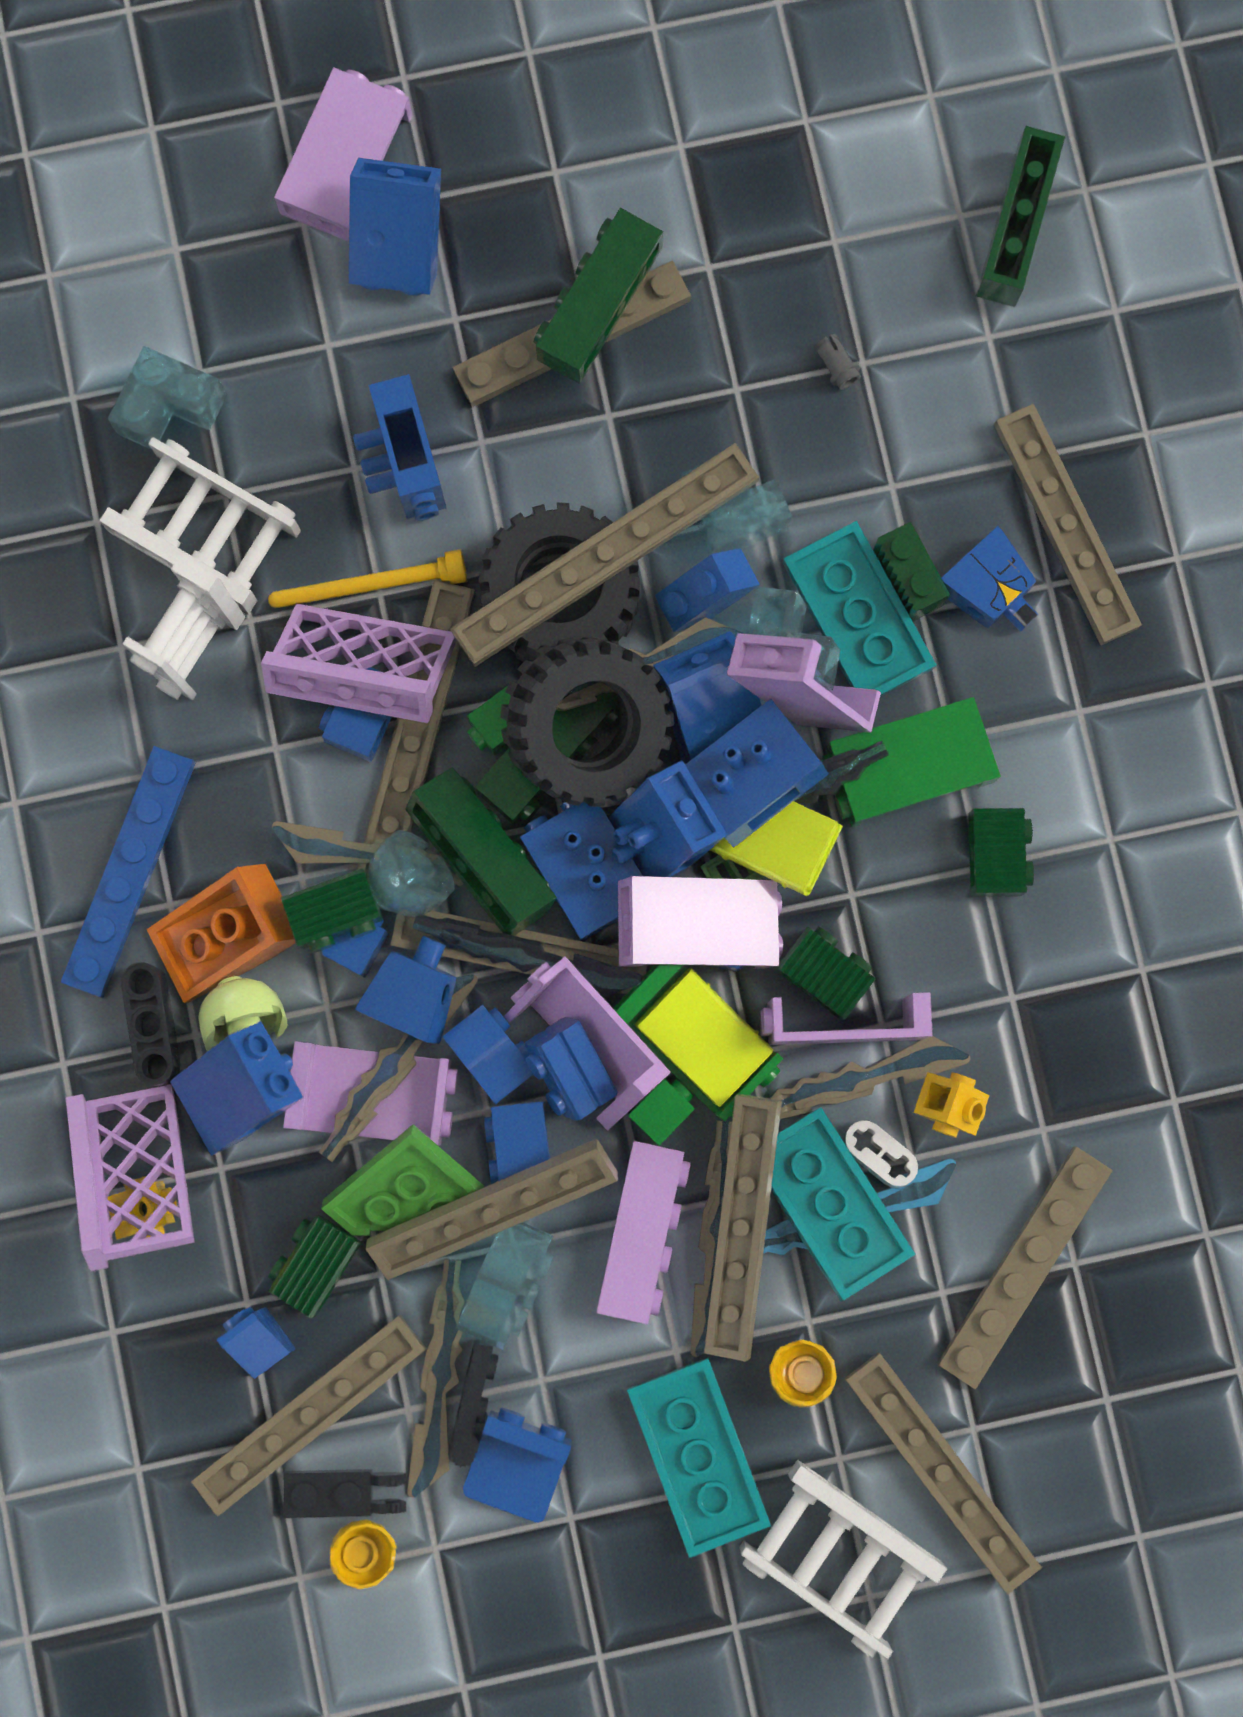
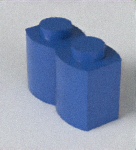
M369 667V668L366 669V670L381 672V671L376 670V669H374V668H372V667ZM329 706L323 714L319 729L324 731L322 738L325 743L372 762L392 716L335 706V708Z
M482 1005L442 1037L492 1101L497 1104L529 1079L533 1073L526 1063V1057L530 1054L524 1042L521 1040L515 1045L505 1033L511 1026L498 1009L494 1007L488 1012L484 1005Z

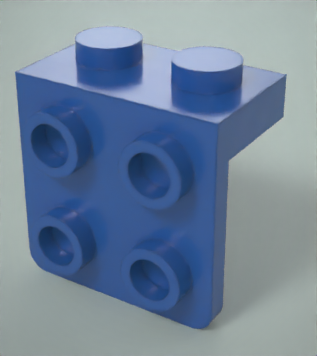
M500 1408L498 1413L491 1410L479 1441L478 1452L475 1453L476 1458H474V1463L472 1462L464 1483L463 1493L466 1497L536 1523L541 1522L546 1517L562 1468L567 1461L572 1446V1439L566 1438V1431L556 1426L542 1423L539 1428L525 1423V1416L515 1411Z

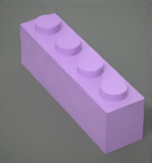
M633 1141L597 1307L598 1314L648 1324L650 1314L658 1316L663 1290L656 1289L659 1271L668 1272L672 1254V1247L665 1246L668 1229H677L681 1205L674 1203L677 1186L686 1187L691 1163L683 1161L684 1152Z

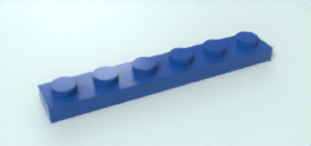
M153 746L61 983L104 998L196 764L194 760Z

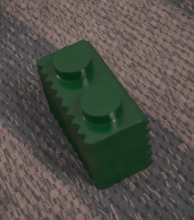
M906 523L878 537L873 551L912 621L944 606L950 593L912 523Z
M973 808L968 813L970 897H1017L1027 893V886H1032L1034 882L1033 862L1026 861V844H1031L1033 837L1032 820L1025 819L1024 808Z
M363 868L281 897L297 946L301 949L309 947L311 953L336 945L334 938L350 933L352 938L370 934L376 931L374 923L383 921L367 872Z
M818 926L813 931L807 927L780 961L779 966L774 970L839 1020L843 1021L876 978L869 974L872 966L853 952L847 957L839 949L835 948L838 940L823 928Z
M321 1215L314 1216L312 1221L305 1218L301 1222L291 1241L297 1244L288 1259L281 1256L268 1275V1278L274 1281L268 1291L312 1319L318 1315L362 1244V1241Z

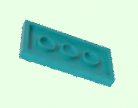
M857 521L783 558L782 563L850 687L878 690L881 692V697L935 669L937 665Z
M822 1107L778 1133L771 1192L841 1302L915 1255L910 1244Z
M708 1357L627 1388L689 1558L771 1526Z

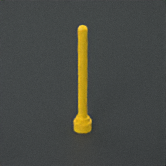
M462 549L447 551L445 556L437 557V562L275 591L269 595L268 602L272 607L280 608L441 578L442 582L450 581V584L467 582V573Z

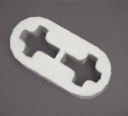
M862 1120L855 1122L849 1127L844 1136L845 1145L856 1162L881 1182L891 1188H901L907 1186L915 1179L918 1172L916 1157L878 1125L871 1121ZM866 1130L873 1135L870 1140L871 1144L880 1150L878 1155L867 1147L862 1149V1151L857 1150L854 1147L857 1139L853 1136L854 1132L856 1131L862 1135ZM883 1154L892 1161H897L900 1157L907 1162L904 1166L905 1171L908 1173L907 1177L898 1175L896 1178H892L888 1174L891 1166L881 1158Z

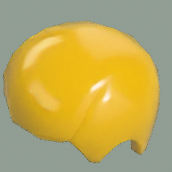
M797 1340L779 1347L769 1366L771 1386L780 1399L791 1406L801 1408L812 1407L824 1401L832 1393L837 1379L835 1362L823 1346L806 1340Z
M368 1519L351 1521L340 1528L332 1540L329 1563L333 1574L344 1585L359 1590L377 1586L394 1568L397 1548L395 1540L382 1524Z

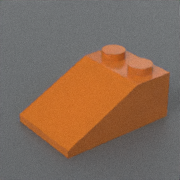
M266 864L236 867L146 929L183 1003H189L210 992L225 978L240 976L261 965L296 943L281 901L282 895Z

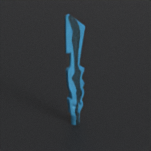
M946 1159L920 1168L915 1179L907 1186L901 1188L890 1187L878 1192L877 1195L888 1212L939 1204L955 1169L956 1162L953 1159ZM789 1219L766 1229L763 1254L771 1252L784 1255L794 1247L807 1249Z

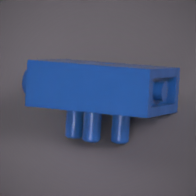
M358 157L350 175L349 284L361 285L368 290H379L382 288L398 290L411 296L430 295L437 277L441 169Z
M407 374L368 385L380 428L355 434L353 436L354 443L358 451L383 444L386 446L387 453L361 460L360 463L364 475L368 476L392 469L389 472L367 477L365 482L368 493L373 494L397 487L407 519L415 517V520L422 521L439 515V510L446 509L447 507L410 375Z
M731 631L653 665L660 675L659 685L667 688L671 699L669 703L665 704V707L673 712L674 725L671 727L681 759L685 764L762 706L758 696L727 675L736 637Z
M772 699L765 702L685 765L728 835L724 838L733 848L772 819L791 802H794L829 775L822 762Z
M683 761L649 777L608 817L615 829L613 833L614 840L619 844V846L612 850L613 859L615 862L622 864L632 858L643 877H676L728 835Z
M564 802L560 806L563 812L549 820L546 815L533 820L524 827L526 833L520 836V839L539 873L549 883V887L557 897L558 905L579 940L584 942L618 921V881L631 876H643L632 858L622 864L615 862L613 859L612 850L619 846V844L614 840L613 833L615 829L601 806L590 807L584 802L580 806Z
M261 1021L228 1035L170 1081L211 1156L245 1140L304 1098L289 1072L293 1067L292 1058L285 1053L279 1054Z

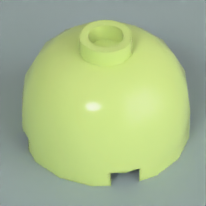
M239 976L228 977L220 981L218 986L205 997L198 1015L200 1031L207 1051L228 1035L260 1021L269 1035L275 1032L276 1039L284 1033L288 1026L287 1017L277 993L262 981L241 978Z

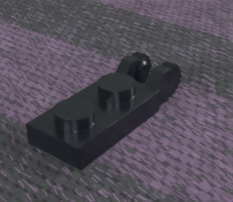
M477 1338L473 1341L450 1440L452 1444L449 1445L451 1448L449 1450L451 1453L450 1458H452V1462H455V1466L459 1465L460 1468L462 1466L466 1468L467 1465L471 1466L470 1464L474 1463V1458H476L475 1453L478 1452L479 1442L474 1433L475 1423L483 1424L489 1400L487 1397H482L486 1379L493 1381L499 1355L492 1353L493 1345L491 1341Z
M372 1469L285 1471L283 1473V1518L371 1516L373 1513L397 1514L406 1512V1501L396 1498L373 1500V1485L398 1487L406 1484V1473L372 1472Z

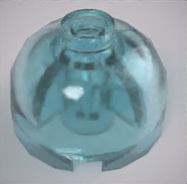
M398 830L386 838L374 852L368 868V874L377 903L382 908L400 915L417 917L425 915L442 905L454 891L455 885L453 875L442 857L439 856L435 861L432 860L425 851L430 845L411 832Z

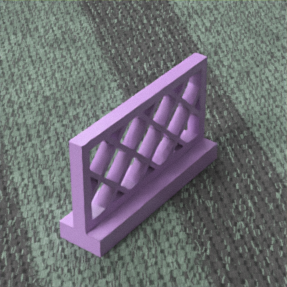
M296 604L274 651H267L261 662L266 693L428 723L433 712V697L457 640L450 631ZM302 620L318 622L322 625L304 634L299 628ZM351 628L360 630L362 634L343 641L338 633ZM330 636L335 645L316 652L311 644ZM387 636L399 637L402 641L383 648L378 640ZM427 643L442 645L440 650L426 656L418 648ZM367 644H370L375 651L360 659H356L351 652ZM302 647L308 654V656L303 658L286 655ZM410 651L416 660L397 667L391 658ZM344 655L349 663L339 665L326 661ZM381 662L389 669L385 673L366 670ZM421 670H424L429 676L427 681L406 677Z
M172 1084L86 1101L83 1094L66 1097L81 1248L90 1271L108 1268V1260L193 1243L194 1235ZM165 1100L166 1110L156 1122L139 1114L148 1103ZM118 1110L125 1116L110 1131L99 1124L98 1113ZM133 1121L149 1129L136 1146L120 1137ZM167 1123L169 1126V1131L163 1128ZM100 1135L105 1137V1140L102 1143ZM157 1135L171 1142V1147L160 1160L144 1151ZM114 1143L130 1152L116 1169L103 1162V1156ZM138 1158L154 1167L141 1184L125 1175ZM172 1160L174 1164V1169L168 1166ZM162 1172L176 1180L175 1187L165 1199L149 1190ZM105 1173L110 1175L107 1180H105ZM119 1181L135 1190L121 1208L108 1201L107 1198L109 1192ZM143 1196L159 1205L145 1223L129 1213ZM177 1198L179 1201V1207L173 1204L177 1200ZM109 1211L115 1214L111 1220ZM167 1211L181 1218L182 1231L162 1234L154 1229V1227ZM123 1220L140 1229L131 1241L113 1245L112 1233Z

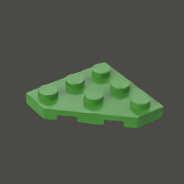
M411 1125L323 1199L321 1209L351 1235L370 1236L371 1231H386L478 1191L485 1186L415 1125Z

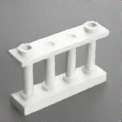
M152 437L149 446L155 455L161 458L129 510L124 509L120 514L108 507L100 519L101 524L109 533L169 568L173 567L181 554L216 575L239 608L249 614L257 602L256 597L249 590L252 585L249 581L281 529L297 538L301 530L296 520L293 519L295 513L279 502L274 501L272 505L265 503L188 458L189 451L178 443L168 439L164 444ZM178 468L196 480L164 531L159 530L155 535L143 528L146 523L143 518L174 469ZM212 488L231 499V502L200 551L195 550L191 556L178 548L181 544L178 539ZM248 509L267 521L236 571H230L228 576H225L214 569L216 565L214 559L244 511Z
M180 554L171 570L179 579L178 587L181 590L145 646L129 637L126 638L123 645L133 654L130 659L133 664L159 680L156 685L158 689L176 700L182 694L193 701L197 693L188 685L185 679L217 629L222 630L225 625H228L237 631L246 616L216 575Z
M797 1459L788 1473L791 1481L796 1483L792 1488L795 1492L758 1549L743 1540L739 1546L741 1555L745 1557L742 1564L762 1579L769 1574L855 1635L851 1640L852 1643L869 1656L874 1657L875 1653L879 1652L888 1659L893 1651L888 1642L881 1638L886 1628L918 1580L923 1582L927 1576L938 1584L947 1568L941 1560ZM818 1499L831 1508L828 1514L831 1519L793 1575L774 1562L772 1558L808 1504L814 1505ZM855 1525L868 1534L864 1540L867 1545L829 1601L808 1585L844 1530L850 1531L852 1526ZM889 1551H892L904 1560L900 1566L904 1570L867 1626H864L847 1614L845 1609L881 1555L887 1556Z

